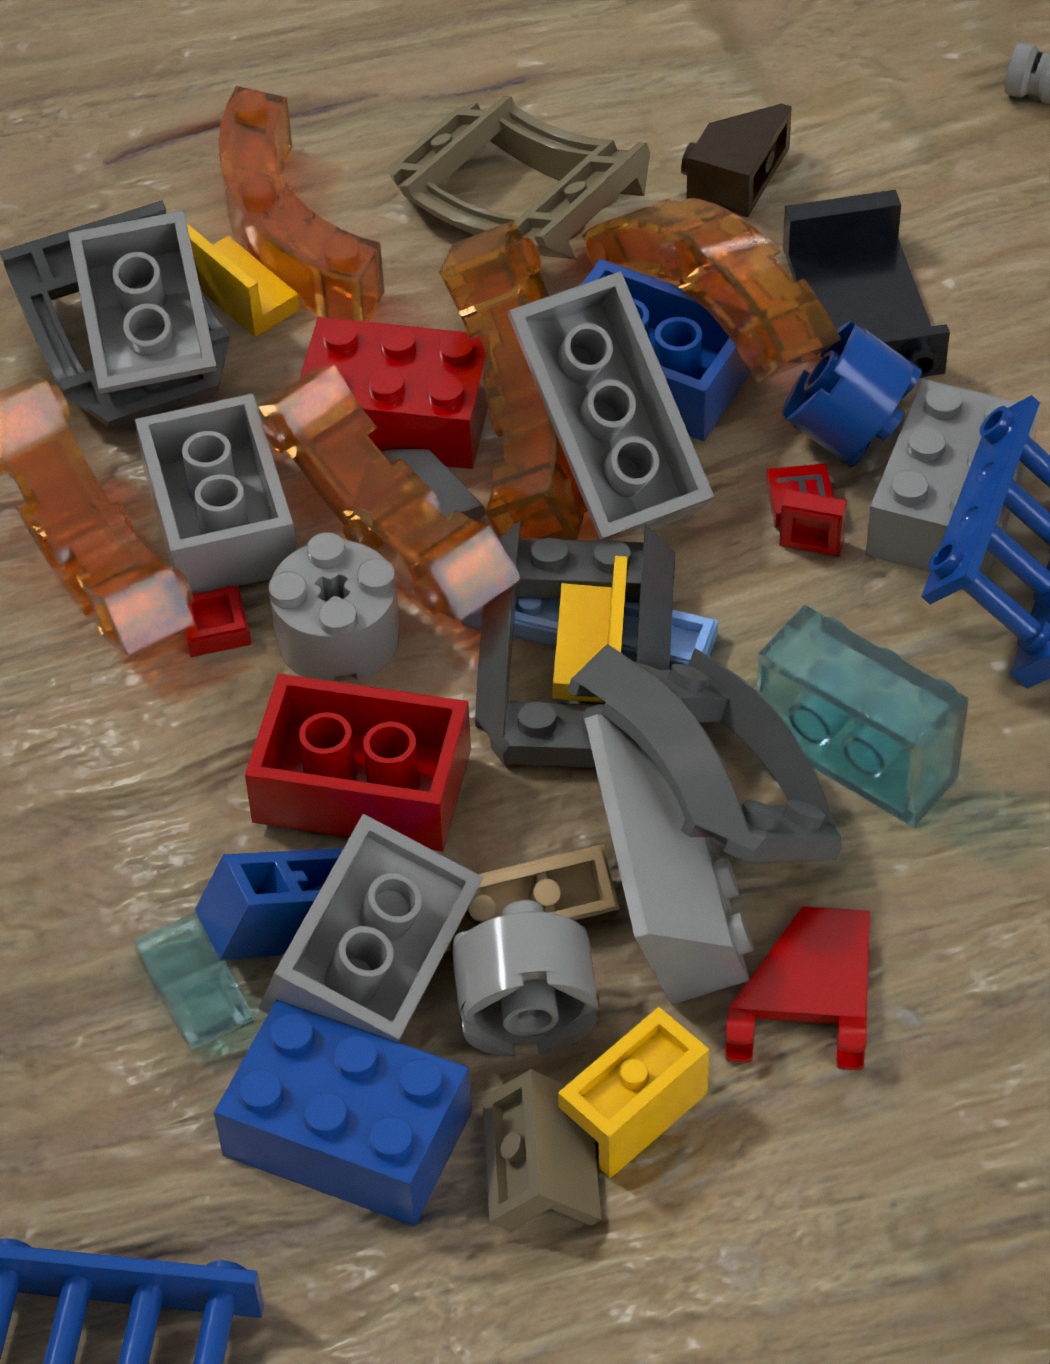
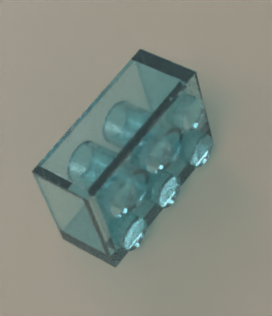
M803 605L758 653L757 691L768 700L786 722L805 752L813 769L913 828L916 827L958 778L969 698L959 693L950 683L929 676L903 661L892 650L878 647L850 631L839 620L825 617L806 605Z

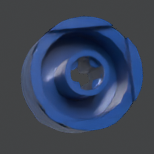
M849 321L838 328L816 352L822 358L811 373L805 369L802 371L785 401L782 416L794 428L843 463L852 467L864 455L874 436L884 441L897 428L904 415V411L897 407V405L914 388L921 376L922 369L865 328Z

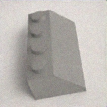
M621 271L508 311L507 315L600 541L644 533L645 524L652 530L693 515L714 497Z
M596 714L584 718L634 937L671 1005L750 981L743 954L753 952V944L743 914L741 912L732 914L729 898L739 896V890L728 858L718 859L715 844L720 842L714 837H689L683 833L681 829L685 816L667 780L646 752L625 731L605 716Z

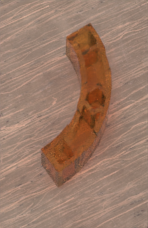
M236 86L225 108L218 144L226 211L237 243L297 292L298 297L304 300V308L327 318L369 322L385 292L380 242L357 236L329 223L310 210L294 194L282 175L285 162L293 147L287 97Z
M689 198L683 201L663 199L597 224L582 234L586 243L587 256L594 267L600 259L633 271L666 280L692 296L715 318L735 343L742 360L749 366L757 383L815 359L841 340L826 310L805 279L794 282L774 258L781 253L774 243L753 225L717 204L696 198Z
M511 220L452 244L439 270V274L458 309L469 339L480 335L491 370L484 373L482 380L488 402L491 426L498 438L503 436L504 458L494 461L491 493L485 514L499 537H502L521 519V538L577 540L584 513L588 510L507 315L511 309L549 296L539 272L541 260L538 250L531 239L522 237L515 221Z
M335 366L315 368L258 406L267 419L261 424L267 439L279 453L289 452L311 485L343 523V533L347 541L366 545L381 554L392 564L395 570V579L416 596L430 614L435 616L440 612L450 618L461 621L522 579L490 525L470 519L457 510L446 517L438 508V505L441 503L434 491L417 476L403 459H398L391 464L368 436L377 427L360 406Z
M33 377L0 391V474L8 472L10 478L15 480L26 503L15 508L52 571L85 616L96 613L99 620L97 625L101 635L127 656L195 624L188 609V605L194 601L188 582L178 569L172 570L171 566L159 560L141 543L134 534L132 522L124 506L119 501L111 503L65 421L70 418V411L59 388L56 385L50 387L47 380Z

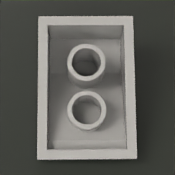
M184 210L68 233L100 394L217 371Z
M362 814L275 970L258 1009L269 1014L277 999L398 1042L484 877Z

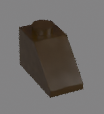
M778 104L709 123L697 143H689L682 158L681 173L687 176L686 199L749 217L790 148L792 106Z

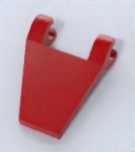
M802 906L750 977V981L745 984L728 1007L725 1059L727 1061L748 1063L753 1060L755 1018L838 1024L836 1067L843 1070L864 1069L867 1043L870 910Z

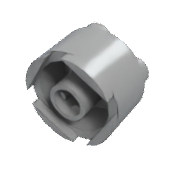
M323 532L313 536L306 546L294 551L277 567L269 582L275 637L283 661L292 671L301 677L336 682L335 676H346L356 673V680L378 672L391 660L399 644L400 624L395 570L392 564L381 554L366 545L343 540L338 534Z
M522 900L508 904L503 909L502 916L487 920L453 937L451 948L459 1015L464 1037L473 1047L493 1055L515 1056L514 1044L537 1042L539 1054L550 1053L577 1043L594 1029L597 1023L595 1012L597 1009L599 1010V999L590 942L586 928L576 921L562 915L544 912L543 906L539 902Z

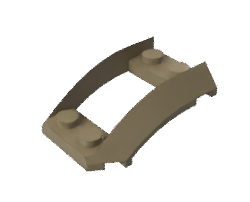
M503 96L488 110H481L478 103L456 108L387 169L391 178L406 198L432 215L463 231L520 253L575 259L568 240L580 235L584 231L585 225L603 208L615 203L619 198V194L645 196L650 150L646 142H638L630 150H617L614 140L590 138L561 130L529 115L515 106L512 96ZM489 141L527 166L559 181L520 217L504 215L474 206L447 193L441 187L450 181V175L461 165L479 156L485 150V144Z

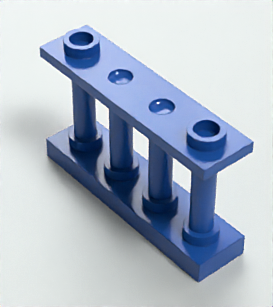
M1032 395L1009 408L1006 406L998 407L982 423L979 431L982 437L942 543L930 559L929 569L931 572L921 596L926 602L932 604L963 589L1018 637L1017 645L1019 648L1010 674L1026 688L1050 679V559L1047 568H1045L1002 530L996 522L1004 505L1050 546V512L1012 479L1020 461L1050 488V454L1029 436L1040 402ZM986 550L1034 591L1033 599L1035 602L1030 614L979 570Z
M0 1239V1360L17 1293L59 1297L43 1364H74L89 1300L131 1304L118 1364H149L161 1308L204 1312L193 1364L224 1363L233 1315L262 1318L264 1302L258 1272L256 1270H247L245 1267L234 1262L219 1260L212 1261L207 1265L33 1248L27 1243L16 1239Z

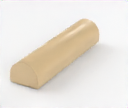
M604 844L478 874L484 878L454 936L468 931L487 920L502 916V911L508 904L522 900L539 902L543 906L544 912L562 915L574 921L619 910ZM451 941L445 952L452 951Z

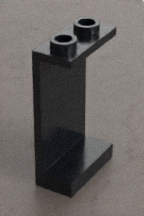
M896 190L785 206L783 250L817 350L838 328L852 321L859 327L868 330L922 369L920 378L945 374L950 331L947 324L931 326L898 239L901 202Z

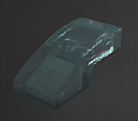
M196 912L134 939L135 951L176 1028L191 1051L254 1023V1017L225 960L220 961Z

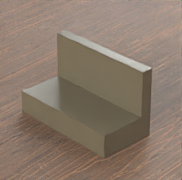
M529 1069L482 1098L489 1223L512 1231L547 1210L552 1209L592 1226L601 1221L595 1139L558 1107V1092L566 1085L532 1069Z

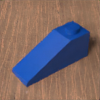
M344 848L223 854L195 908L219 959L268 957L286 953Z

